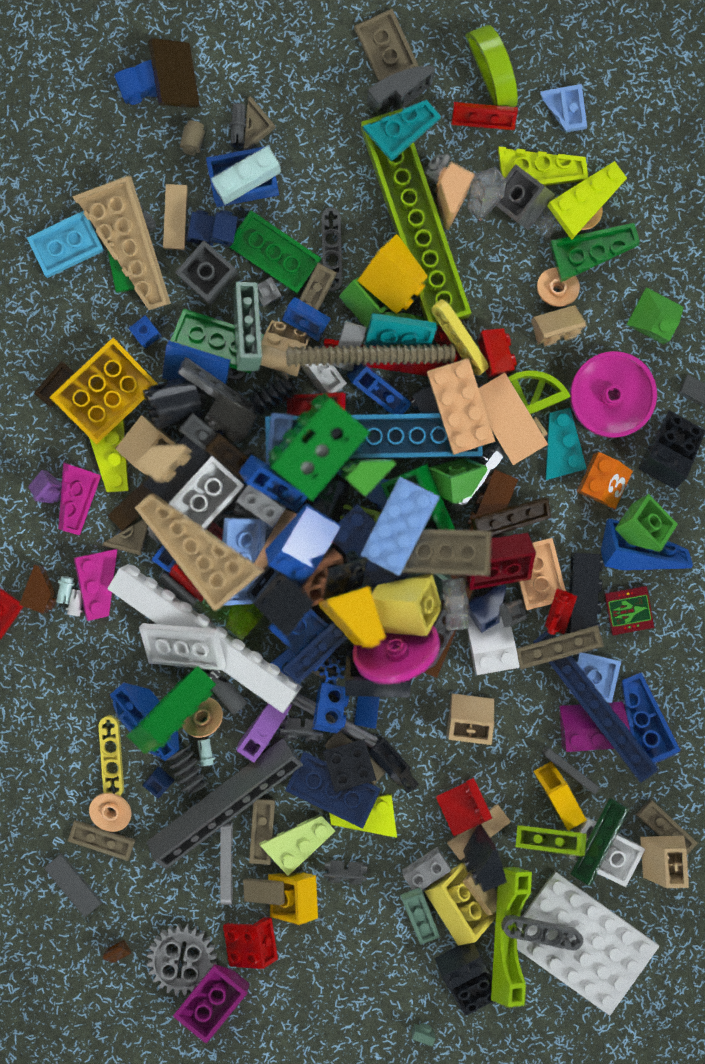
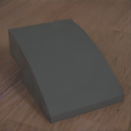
M420 66L386 77L368 89L367 105L376 116L382 115L393 105L397 109H403L432 85L435 68L433 66Z

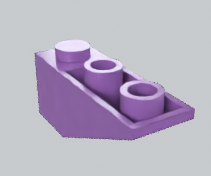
M41 470L28 486L34 499L38 502L46 503L59 502L61 500L62 483L48 471Z
M267 703L238 742L236 751L252 762H255L268 745L293 704H290L282 713Z

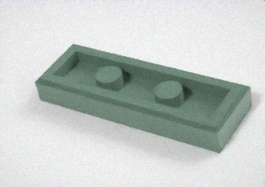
M421 887L401 894L402 902L420 945L440 938Z

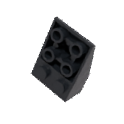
M669 410L647 448L638 469L676 489L689 475L705 435V430Z
M330 479L313 500L307 497L297 512L286 507V510L298 514L307 504L338 523L350 485Z
M267 565L264 572L260 574L247 591V595L252 603L286 637L296 629L298 623L314 604L301 583Z
M475 942L459 945L434 958L441 977L465 1016L494 1002L491 1000L492 975Z

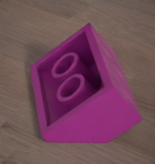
M623 701L609 703L630 730ZM581 704L559 706L562 748L566 752L614 749Z
M214 964L173 1014V1017L203 1042L207 1043L247 995L250 983L234 970Z

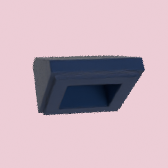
M158 766L142 786L159 799L173 783L174 779Z

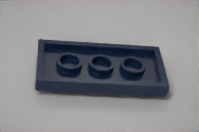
M356 504L338 522L340 529L333 542L345 554L354 550L360 558H364L360 555L376 522ZM367 560L365 574L376 585L403 580L409 575V573H401L399 576Z
M303 752L300 758L303 765L293 773L285 791L363 829L381 789L370 783H365L335 792L327 763Z

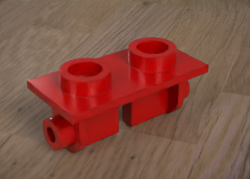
M557 588L545 623L549 634L556 635V632L565 634L577 599L576 595Z

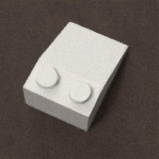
M466 609L464 615L474 673L481 675L520 668L511 626L504 627L501 618L500 623L481 633L469 616L468 609Z

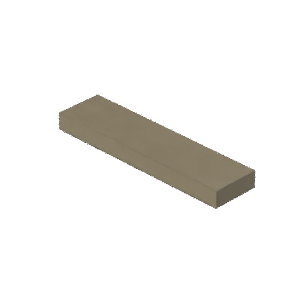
M596 625L523 646L516 650L520 670L604 647L599 627Z

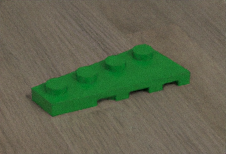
M634 223L576 235L572 240L570 237L552 240L550 246L560 282L638 246L640 240Z

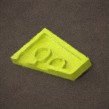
M391 794L377 797L363 829L330 813L331 825L397 838Z

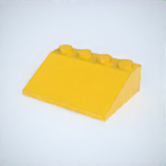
M112 338L53 393L50 398L97 445L144 400L143 390L158 384Z

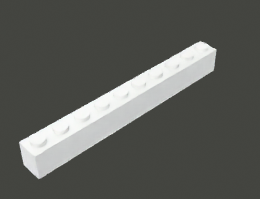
M127 564L119 568L107 588L156 624L217 629L226 663L223 671L284 713L301 689V685H296L289 676L281 672L278 666L265 661L261 654L245 647L241 640L234 639L228 635L224 628L211 623L207 616L194 611L190 604L177 599L173 592L157 585L156 580L140 573L136 566Z

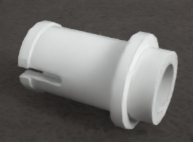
M71 589L69 606L66 608L68 610L67 614L80 616V613H83V610H81L80 590Z

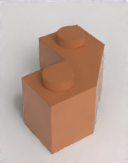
M335 548L327 550L315 572L301 584L313 600V606L318 605L320 601L326 600L323 599L328 569L344 564L343 557Z

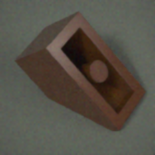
M34 564L19 605L45 614L49 610L52 611L56 604V598H54L55 590L44 566Z

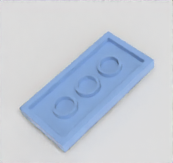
M399 477L360 556L368 557V560L400 576L440 497Z
M224 518L223 542L254 563L265 545L266 522L260 518ZM258 577L224 605L253 604L247 595V591Z

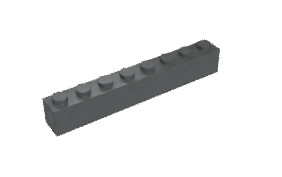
M282 738L261 754L255 762H251L217 789L206 795L196 805L172 821L171 824L155 834L154 837L147 841L154 861L165 869L169 868L299 769L303 764L294 748Z

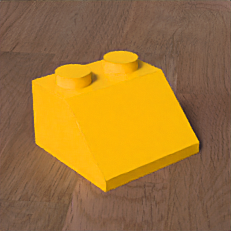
M304 872L291 873L289 876L286 873L268 874V880L284 881L285 903L282 905L270 904V917L297 925L318 919L316 875Z

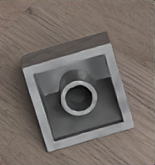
M515 164L489 200L513 220L529 230L555 194Z

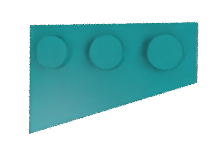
M425 100L405 108L402 112L390 117L388 115L381 118L380 121L373 124L364 125L363 130L392 162L437 123L441 116Z

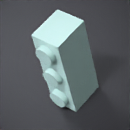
M267 146L213 177L211 180L224 205L278 175L281 173L277 159L270 147Z

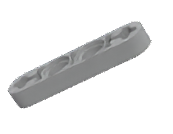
M229 821L222 826L220 831L221 905H232L233 875H231V869L233 868V854H231L233 846V821Z

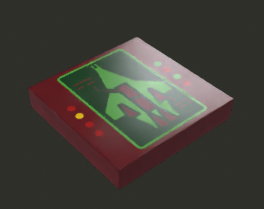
M647 586L604 593L611 635L655 628Z

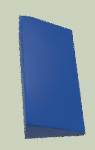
M294 297L288 304L282 320L319 341L331 318Z
M358 696L355 725L376 729L380 697Z

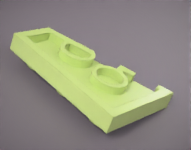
M319 814L298 824L293 829L277 834L276 837L270 840L260 842L259 845L289 876L335 830Z

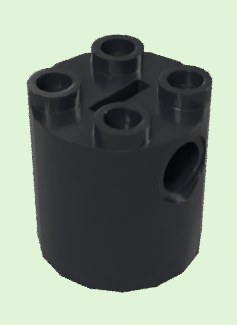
M184 377L150 386L143 390L146 403L149 402L151 408L148 410L150 421L154 422L156 429H163L183 423L192 413L197 417H202V409L206 402L205 393L201 388Z

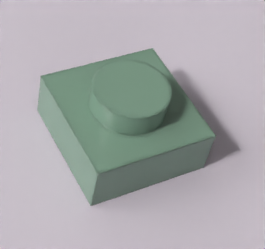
M420 1023V1025L414 1024L411 1031L412 1039L433 1047L435 1041L434 1030L424 1023Z

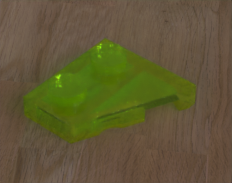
M254 604L231 605L226 628L243 640L265 615Z

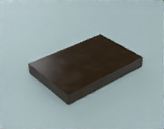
M151 38L148 44L158 104L187 108L199 107L200 103L190 43Z

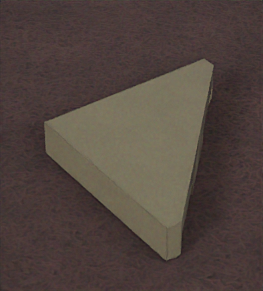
M251 96L248 97L244 150L254 147L276 128Z
M143 519L103 542L102 546L142 555L148 532V524Z

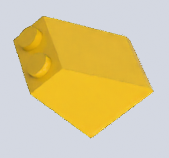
M396 234L378 251L357 281L393 312L398 314L402 309L407 310L414 302L412 296L414 294L418 296L425 288L423 282L428 276L402 239Z
M369 587L318 602L322 610L354 645L370 648L379 645V640L385 638Z

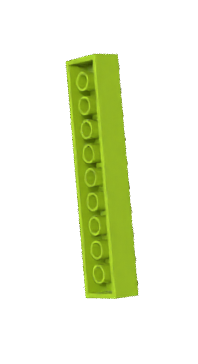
M401 108L362 121L361 132L395 233L402 239L428 276L423 282L425 288L417 296L425 321L436 322L438 327L439 323L431 311V307L438 301H446L459 320L469 318L471 310L415 144L413 142L391 162L363 130L364 125L373 124L388 115L390 117L402 112L403 109Z

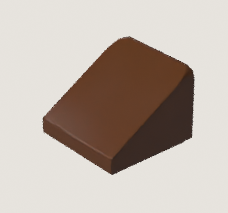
M122 940L107 948L103 954V959L115 963L131 954V950L126 941Z

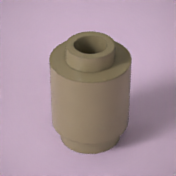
M193 120L187 121L180 142V147L184 153L195 155L201 152L205 135L202 123Z

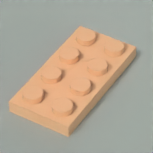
M469 358L427 371L452 454L455 455L495 442Z

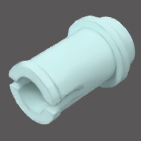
M61 576V579L58 580L60 585L56 602L69 604L72 586H75L74 578Z
M210 738L197 740L200 756L198 762L201 763V766L214 764L213 760H215V757L212 756Z

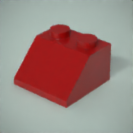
M504 328L481 331L477 340L480 351L488 362L487 378L497 377L503 373H512L515 370L514 367L517 366L515 355L510 353L511 339L509 334H505Z

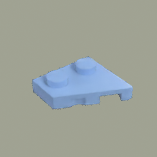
M582 84L540 92L541 98L565 133L587 129Z

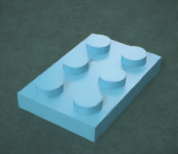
M84 211L27 237L47 278L105 251L91 221L84 215Z

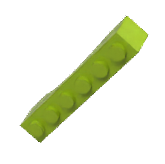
M504 867L503 870L507 882L499 885L497 889L491 1000L506 1007L525 1005L526 982L518 959L517 939L508 937L502 930L501 924L502 920L508 915L520 916L522 908L531 894L532 872L517 867ZM514 922L512 925H508L510 931L512 927L518 928Z

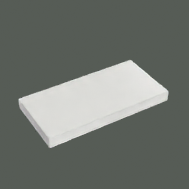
M146 623L139 627L149 664L191 668L199 666L202 669L224 670L226 667L217 629Z

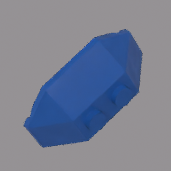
M127 683L121 684L110 694L116 715L129 732L160 702L150 689ZM175 731L170 736L171 739L163 747H160L155 752L152 750L149 752L159 756L164 761L179 750L178 731Z

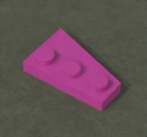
M63 462L58 529L80 535L101 475Z
M117 549L74 558L87 621L109 616L112 592L107 588L114 578Z

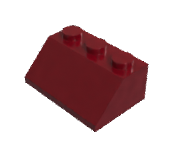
M522 533L492 538L490 576L466 575L469 590L531 580L536 550L529 534Z

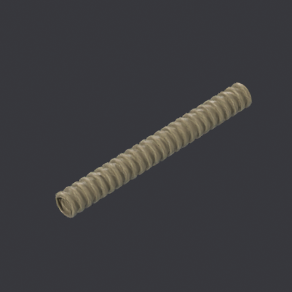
M416 344V347L413 345H409V347L406 345L402 347L400 345H396V347H393V345H389V347H386V345L382 347L376 345V347L369 345V348H366L365 345L362 348L359 346L355 348L349 346V348H346V346H342V348H339V346H335V348H332V346L325 348V346H322V348L315 346V349H312L311 346H308V349H305V347H301V349H298V347H294V349L288 347L286 349V361L289 367L292 364H295V366H298V364L305 366V364L312 366V364H315V366L329 364V366H332L335 363L336 366H339V363H342V365H346V363H349V365H353V363H356V365L360 363L366 365V363H369V365H373V363H376V365L380 363L386 365L387 362L390 365L394 362L396 364H400V362L403 364H407V362L410 364L414 362L416 364H420V362H423V364L427 362L433 364L434 361L437 364L440 361L443 363H447V361L453 363L455 361V347L453 344H449V346L446 344L442 346L440 344H436V346H433V344L429 346L423 344L422 347L419 344Z

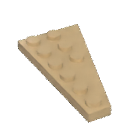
M126 176L72 196L75 202L79 203L84 210L86 218L96 228V233L108 251L123 268V273L126 277H129L135 286V291L148 310L171 304L132 177Z
M154 493L149 494L135 507L214 611L221 608L264 572L259 566Z

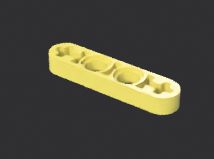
M444 300L438 301L431 307L432 314L462 359L469 358L473 373L480 376L488 369V362L451 306Z
M108 715L99 722L103 792L113 793L108 790L112 786V779L107 781V778L118 776L119 780L115 779L114 784L119 790L115 794L121 796L124 791L120 726L116 717ZM107 720L114 724V727L111 728V735L116 734V737L104 738V735H108V728L104 727ZM107 741L115 742L116 750L114 752L106 750L105 744ZM109 762L117 764L118 771L116 773L108 772L107 764Z

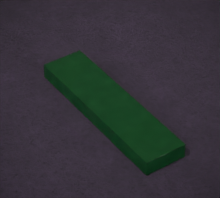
M609 798L586 842L585 856H579L570 875L588 886L592 885L630 808L613 798Z

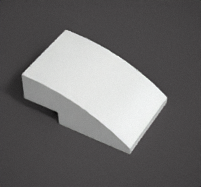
M585 816L586 821L579 824L574 832L587 834V842L597 822ZM618 833L598 874L626 887L645 848ZM565 854L576 862L579 858L578 855Z

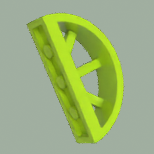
M485 25L466 33V39L493 104L497 106H517L518 95L514 72L507 51L496 30L491 25Z
M522 371L508 377L530 414L571 397L559 380L544 372ZM520 379L539 380L529 405L518 382ZM545 383L557 392L538 401Z

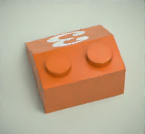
M601 452L594 453L577 492L616 509L633 471L614 458Z

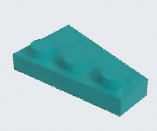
M372 313L363 345L366 348H369V345H386V347L394 344L416 346V344L428 345L433 341L437 329L436 322Z
M566 408L549 413L545 480L587 469L571 409Z

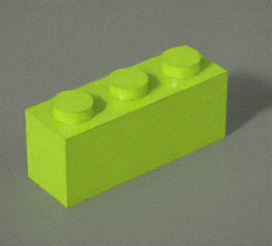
M517 825L515 847L585 856L587 834Z

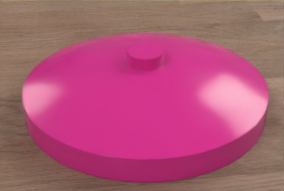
M604 352L592 357L578 369L570 387V403L577 420L590 432L607 438L623 437L636 432L650 419L657 402L656 383L648 367L638 358L624 352Z
M433 625L427 636L384 633L385 638L379 640V645L370 648L354 645L353 659L358 671L371 681L388 684L409 680L425 671L438 655L440 640Z

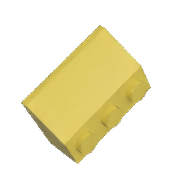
M463 863L430 884L424 891L458 946L476 942L496 919V913L494 912L488 916L462 882L469 874Z

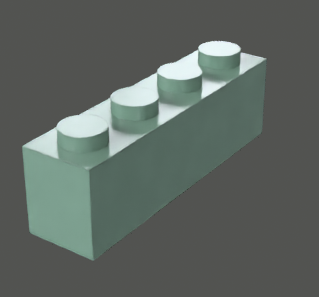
M236 282L233 293L237 371H259L262 361L258 284L254 282Z

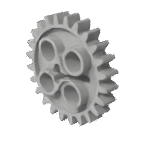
M178 923L176 930L170 925L168 933L162 930L160 933L161 937L155 936V943H151L149 947L152 951H149L147 957L150 958L147 966L152 967L149 975H156L153 982L160 980V989L167 986L166 993H169L171 989H175V996L178 995L179 990H182L183 995L186 996L188 989L192 992L213 965L217 964L214 961L217 953L212 952L215 944L208 945L211 937L204 939V930L198 934L197 926L193 930H189V924L187 923L185 929H182L180 923ZM183 941H186L187 944L183 959L184 964L182 967L181 978H179L178 969L180 966V955L182 952ZM175 944L178 950H170L168 945ZM196 947L199 953L193 954L189 948ZM171 965L175 971L169 972L165 969V966ZM192 968L196 974L190 975L186 972V969Z

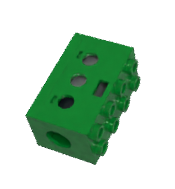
M325 393L322 396L317 395L313 399L311 409L307 413L304 411L296 420L298 424L293 430L290 428L282 437L284 441L279 446L275 445L268 453L269 458L267 459L270 466L310 500L317 496L370 433Z

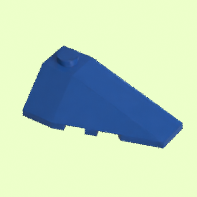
M613 519L606 521L601 547L604 567L619 570L692 568L693 563L688 549L670 541H667L659 552L630 545L615 530L620 521Z
M642 673L622 680L630 732L653 762L656 764L679 753L681 750Z

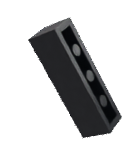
M571 553L569 593L576 595L577 599L567 626V634L598 625L600 631V623L597 622V614L601 612V601H598V593L602 591V580H599V572L603 570V559L600 558V554Z

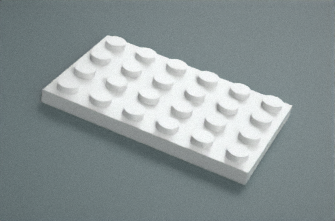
M555 870L522 917L573 927L583 936L582 946L578 950H568L517 939V950L608 1015L613 1013L659 948L657 943ZM530 926L527 934L530 936L535 935L538 930L537 926ZM551 930L547 938L549 940L555 939L558 934L557 930ZM563 934V937L567 938L570 942H572V940H576L575 936H573V938H568Z

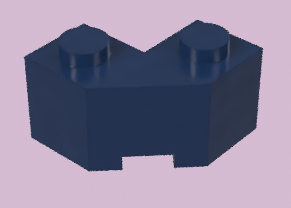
M196 210V212L191 213L186 242L201 244L205 241L210 246H213V243H218L223 247H230L233 244L238 217L232 216V212L221 210L220 213L216 212L214 216H209L208 212Z

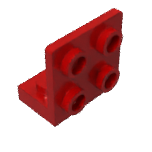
M474 778L436 797L454 836L493 819Z
M272 917L262 918L254 924L226 923L223 925L230 967L264 969L278 960Z

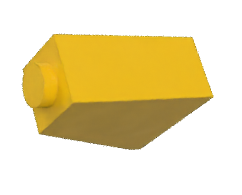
M552 761L533 771L568 831L586 821L568 784Z

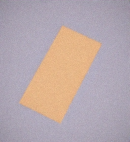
M506 373L478 388L491 429L513 465L548 445Z

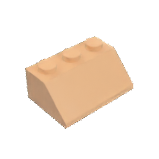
M452 162L448 168L443 167L435 189V193H437L436 203L444 228L449 230L466 198L474 177L473 173Z

